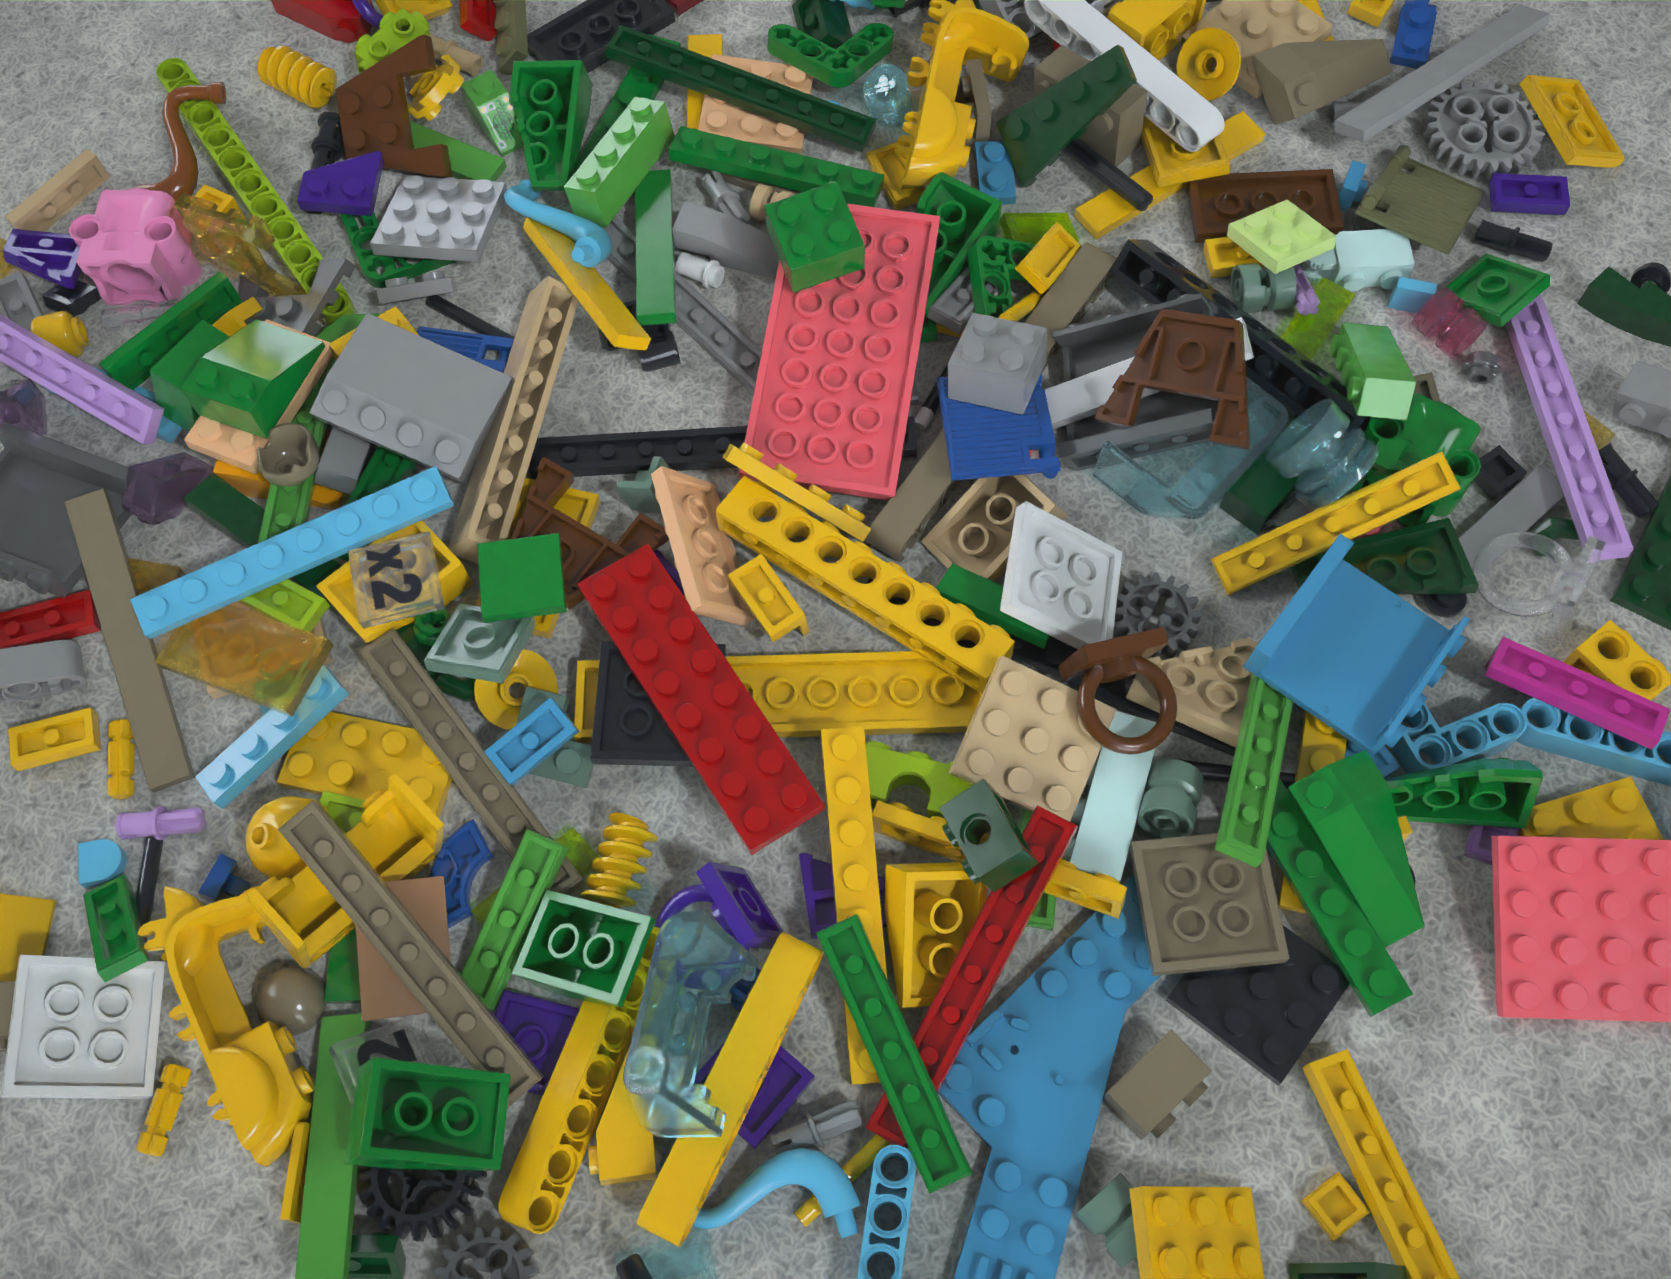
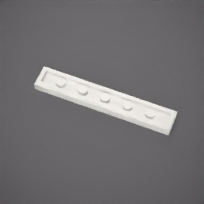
M1242 317L1235 320H1240L1243 324L1245 361L1254 358L1246 324ZM1134 357L1045 389L1053 429L1095 415L1100 406L1106 404L1114 391L1113 385L1120 375H1124ZM1144 388L1141 398L1160 391Z

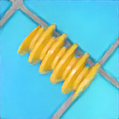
M281 45L277 48L268 47L262 51L258 59L257 74L260 81L278 91H282L299 102L305 103L309 107L317 109L324 107L335 92L337 75L332 68L325 67L320 62H314L310 57L303 56L300 52L293 51L286 45Z
M613 812L609 814L608 818L612 825L605 827L603 831V836L607 841L599 843L597 852L601 857L594 859L591 868L597 874H591L586 879V885L591 890L582 892L581 897L585 900L619 909L622 907H635L636 901L626 894L627 891H641L642 885L632 879L633 874L645 875L647 873V868L637 861L638 858H652L653 853L646 849L643 844L644 842L656 843L658 836L648 830L649 826L644 821L631 815Z

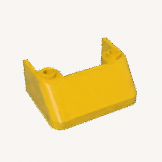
M395 772L388 778V790L386 792L381 788L364 801L362 807L365 811L361 816V822L346 833L347 837L384 882L413 879L436 858L435 856L441 851L444 823ZM308 865L292 879L287 876L278 880L276 876H273L259 886L257 890L254 887L247 893L254 911L303 969L316 962L355 928V923Z

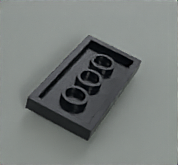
M586 0L527 34L528 48L540 61L582 60L587 73L611 60L606 58L605 48L620 25L647 35H653L674 23L675 14L663 0Z

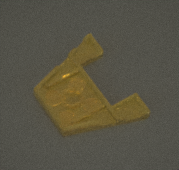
M185 193L174 203L183 218L182 225L194 235L197 240V248L206 256L212 259H219L273 296L306 294L300 284L271 270L257 247L267 252L276 240L264 219L255 215L249 221L241 219L243 213L232 208L225 214L216 211L218 208L216 203Z

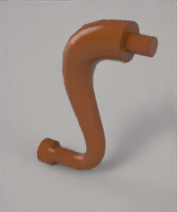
M212 82L210 85L181 86L167 94L163 102L162 115L173 153V167L168 177L161 182L139 184L137 188L166 192L173 197L178 207L191 198L197 187L198 164L193 147L179 117V106L187 100H211L214 104H225L227 96L223 82Z

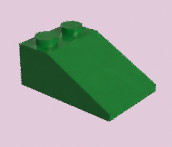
M255 319L203 355L180 389L198 415L267 439L269 437V430L276 426L326 346L323 341Z
M546 889L512 974L550 992L573 999L622 1008L656 919Z
M376 1057L371 1058L358 1068L345 1164L391 1169L501 1170L511 1074Z

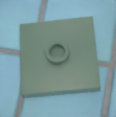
M459 603L424 659L427 671L504 684L536 626L534 617L484 623L480 606Z

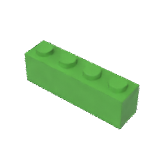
M634 97L565 184L564 189L575 215L588 219L602 227H607L675 137L665 102Z
M1342 322L1339 335L1334 334L1332 338L1330 356L1335 358L1336 371H1340L1341 384L1346 386L1347 399L1352 401L1356 414L1358 416L1407 420L1416 380L1389 327Z

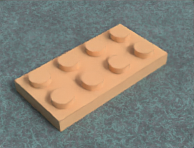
M266 319L265 322L323 341L326 346L276 426L291 423L334 358V354L329 346L330 342ZM200 416L185 437L184 442L192 450L257 474L259 471L257 449L258 447H266L269 443V437L265 439Z
M663 466L659 467L651 473L655 497L660 505L665 523V532L669 537L675 558L674 564L680 576L684 597L691 606V610L697 615L741 626L755 620L756 618L728 578V574L738 569L740 565L732 538L718 528L715 510L721 502L716 485Z

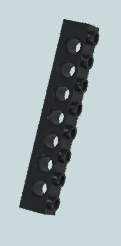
M1141 239L1127 240L1109 271L1112 275L1151 304H1161L1176 300L1184 294L1202 293L1214 310L1215 317L1228 319L1242 317L1246 324L1254 358L1245 361L1246 376L1342 449L1357 445L1371 417L1358 416L1356 414L1352 401L1347 399L1346 386L1342 385L1339 380L1151 241Z

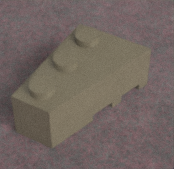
M1061 45L1034 68L1033 97L1035 98L1091 61ZM1133 84L1103 115L1099 114L1086 126L1087 130L1079 139L1114 166L1118 167L1141 144L1147 91Z

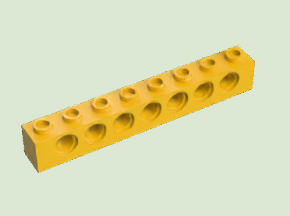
M744 475L716 508L719 530L760 555L762 553L765 559L979 693L983 694L998 657L1012 658L1015 641L1010 638L1004 629L993 624L989 626L976 618L973 611L967 606L960 603L954 604L945 599L931 584L926 582L919 583L909 577L906 571L898 564L891 561L887 563L878 558L867 545L859 541L852 542L847 539L831 523L827 521L820 522L808 515L807 511L797 502H787L777 496L767 484L761 481L754 482ZM762 517L774 518L769 522L758 521ZM794 537L806 538V540L802 542L790 541ZM827 557H836L840 559L835 563H827L823 561V559ZM860 577H868L873 581L868 584H861L855 580ZM899 597L907 602L902 605H895L890 603L889 600ZM934 618L939 620L941 624L938 626H928L923 621ZM967 639L973 641L976 646L964 648L957 642Z

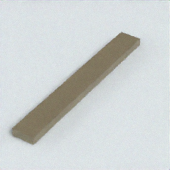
M102 488L65 501L64 503L149 790L155 793L193 779L195 776L154 640L144 635L130 599L140 594L109 493Z
M394 628L358 650L361 657L512 860L526 829L533 830L554 840L513 785L507 782L484 753L486 749ZM566 856L550 891L568 895L581 886L584 880Z
M313 800L278 829L473 1069L511 1074L507 1108L544 1077L319 801Z

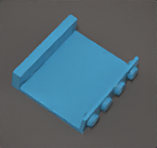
M1339 534L1242 667L1258 678H1261L1268 685L1355 745L1366 750L1368 754L1374 756L1385 744L1390 748L1394 747L1407 729V727L1401 724L1402 720L1406 715L1411 718L1414 717L1427 699V696L1421 693L1425 686L1428 685L1433 688L1445 673L1447 667L1441 662L1446 655L1453 658L1463 646L1467 638L1461 633L1470 619L1464 616L1457 625L1455 624L1450 630L1343 560L1354 542Z

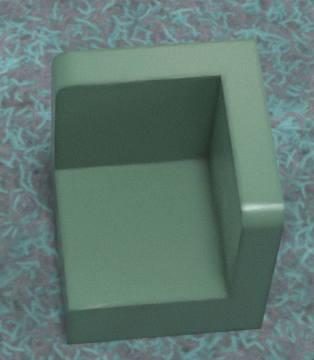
M654 456L649 471L638 470L634 481H618L616 490L632 510L661 513L660 505L655 497L651 473L661 466L669 468L662 457Z

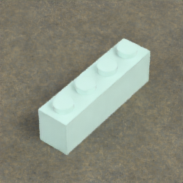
M1116 711L1109 730L1123 737H1138L1150 731L1156 722ZM1101 746L1097 761H1095L1086 785L1090 786L1086 800L1079 799L1071 822L1079 824L1076 838H1072L1062 857L1063 860L1074 864L1082 872L1094 876L1098 873L1106 874L1115 878L1120 883L1155 748L1145 753L1128 755L1116 753Z

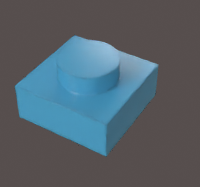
M1352 160L1338 197L1342 212L1348 213L1353 201L1361 202L1368 181L1362 180L1366 164Z

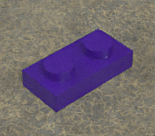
M1493 173L1488 182L1491 211L1565 215L1570 207L1567 177Z

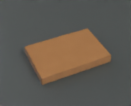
M444 876L385 882L451 962ZM355 924L361 1021L428 1013Z

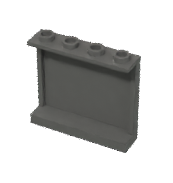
M1202 293L1184 294L1176 300L1161 304H1146L1135 311L1123 314H1109L1101 320L1086 324L1076 323L1069 325L1066 329L1053 332V338L1062 347L1064 382L1135 357L1134 352L1161 308L1214 316V310ZM1164 391L1141 398L1134 426L1123 427L1102 423L1095 419L1096 414L1067 424V442L1059 443V457L1073 471H1080L1210 442L1209 438L1219 401Z
M5 422L0 427V441L4 446L3 451L0 453V578L6 581L18 580L40 594L49 592L65 598L84 575L85 570L64 502L104 488L109 493L119 529H121L138 508L147 494V490L135 469Z

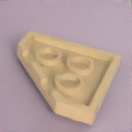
M1245 638L1232 641L1230 646L1213 650L1211 646L1182 651L1179 657L1161 660L1159 656L1148 658V660L1162 669L1173 685L1177 698L1176 721L1236 748L1252 674L1242 666L1259 643ZM1137 673L1126 698L1159 713L1160 703L1155 688L1145 677Z

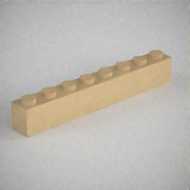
M547 276L528 294L504 370V374L512 377L513 380L474 464L448 546L453 554L477 565L478 543L507 540L579 302L567 285L550 276Z

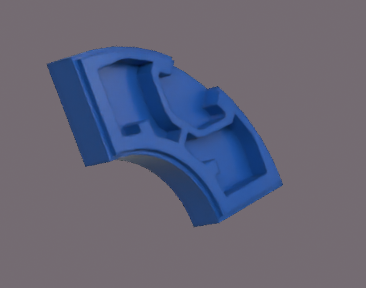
M474 819L456 830L442 845L441 851L435 856L436 861L429 876H444L448 928L474 914L470 904L472 882L480 868L494 857Z

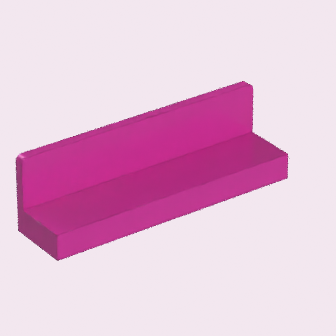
M1506 637L1501 638L1485 666L1487 670L1484 676L1651 750L1660 741L1671 710Z

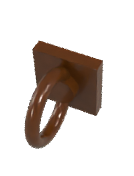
M1164 627L1083 645L1058 666L1063 682L1083 677L1077 696L1079 716L1090 736L1097 743L1113 752L1128 755L1148 752L1159 746L1173 729L1177 717V698L1173 685L1162 669L1147 659L1169 643ZM1138 673L1145 677L1157 692L1160 703L1159 717L1154 727L1147 733L1138 737H1123L1110 731L1100 720L1095 708V693L1100 683L1117 681Z

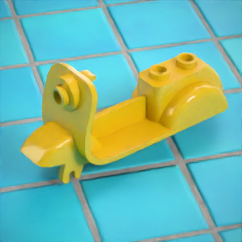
M930 0L929 5L932 7L929 8L928 15L940 23L939 25L931 22L923 24L922 30L925 32L921 33L920 39L932 46L929 61L927 62L920 57H912L909 69L913 71H909L906 83L914 87L923 85L918 111L907 112L904 120L908 122L903 123L902 129L910 135H902L897 140V143L902 146L897 145L895 152L907 160L901 189H916L928 186L934 176L940 172L955 177L959 167L964 169L966 167L971 147L965 145V140H971L976 119L970 118L972 106L955 102L962 64L967 65V60L981 59L985 74L1010 82L1014 81L1025 60L1029 49V39L1026 33L1019 27L996 15L976 9L973 0H957L955 5L947 0Z
M165 886L166 918L150 921L142 925L138 935L149 937L155 933V937L144 944L143 948L145 950L154 952L165 949L161 959L168 964L169 974L182 1004L173 1008L168 1014L175 1021H179L186 1016L188 1018L189 1027L177 1033V1036L185 1042L194 1039L198 1042L217 1088L209 1097L207 1105L213 1107L220 1105L222 1102L224 1104L223 1109H219L212 1115L213 1119L219 1121L230 1119L229 1125L233 1126L243 1148L251 1152L254 1160L259 1165L268 1167L292 1145L296 1123L306 1122L313 1103L310 1092L315 1090V1086L304 1066L298 1067L292 1052L297 1050V1044L286 1026L280 1028L275 1023L267 1021L254 1029L252 1028L221 955V942L246 931L260 945L265 943L262 928L267 925L254 911L247 896V893L254 887L244 891L240 896L206 905L183 889Z

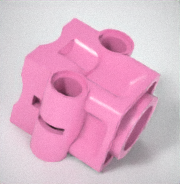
M141 188L103 190L100 193L95 214L77 217L69 227L71 237L80 248L76 262L82 271L95 282L100 296L107 305H128L137 301H149L159 306H174L180 301L183 286L195 283L202 275V266L190 248L193 230L173 197L166 192Z

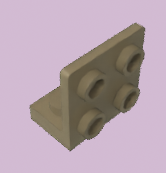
M981 59L967 60L966 76H960V86L957 88L955 102L972 106L970 118L976 119L972 138L970 141L965 140V145H974L975 142L989 141L992 112ZM922 90L911 92L910 99L913 112L918 111Z

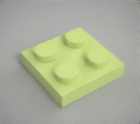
M1289 200L1282 201L1230 223L1227 232L1228 238L1274 274L1334 249L1337 237Z

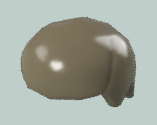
M285 423L273 427L269 430L268 445L264 448L258 447L257 449L259 472L270 483L275 485L297 486L307 480L319 465L318 445L311 432L302 424Z
M285 967L269 975L257 993L256 1008L260 1021L262 1023L271 1021L280 1028L286 1026L292 1036H297L310 1030L326 1009V1002H324L326 983L311 968Z

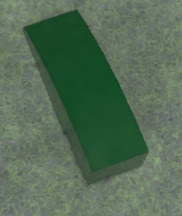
M1609 266L1589 284L1577 303L1597 318L1620 330L1642 339L1671 347V296L1651 281H1648L1639 289Z

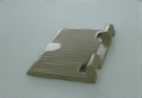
M1401 145L1391 156L1387 166L1376 182L1371 185L1355 214L1449 255L1483 198L1485 191L1409 158L1410 148L1406 145ZM1402 168H1403V169H1406V170L1412 172V174H1409V173H1407V172H1404V171H1402L1401 169H1402ZM1377 206L1386 210V213L1375 209V207Z

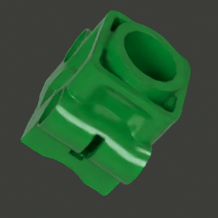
M1413 393L1407 420L1370 418L1349 460L1351 471L1358 477L1349 494L1442 451L1461 489L1396 520L1400 525L1407 528L1426 523L1431 515L1444 517L1451 514L1480 472V460L1470 450L1480 433V426L1448 404L1431 400L1419 393Z

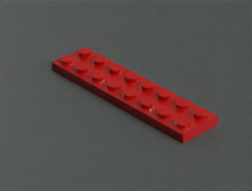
M649 544L644 545L577 583L580 593L751 856L825 810V804L695 612L691 610V606Z

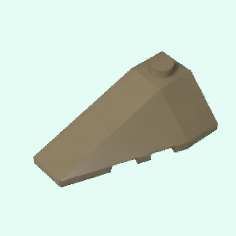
M1383 39L1282 43L1251 57L1271 120L1275 125L1301 117L1393 73Z

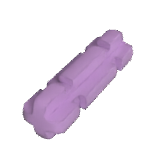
M1297 264L1294 266L1297 282L1295 306L1303 316L1309 313L1315 315L1319 311L1317 306L1320 304V300L1301 266Z

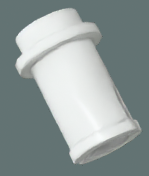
M683 252L678 257L675 271L679 275L699 281L707 289H711V287L718 288L724 279V267L720 266L717 260L709 262Z

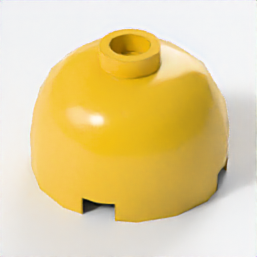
M294 796L280 797L264 804L254 813L247 826L245 837L246 853L252 865L268 878L276 876L278 880L287 876L292 879L307 866L278 829L316 799Z

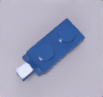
M1405 0L1399 14L1390 64L1418 69L1427 63L1437 15L1436 5L1429 4L1430 0Z

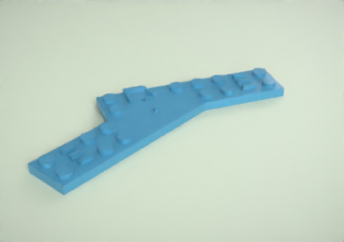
M1134 874L1123 884V886L1127 887L1119 919L1096 911L996 1011L994 1010L967 1037L938 1092L991 1148L954 1279H1055L1125 1012L1160 977L1151 975Z

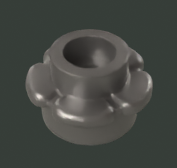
M1475 351L1466 356L1465 363L1461 365V371L1468 375L1467 379L1469 382L1487 384L1497 377V374L1501 372V367L1498 365V357L1495 354L1487 351Z

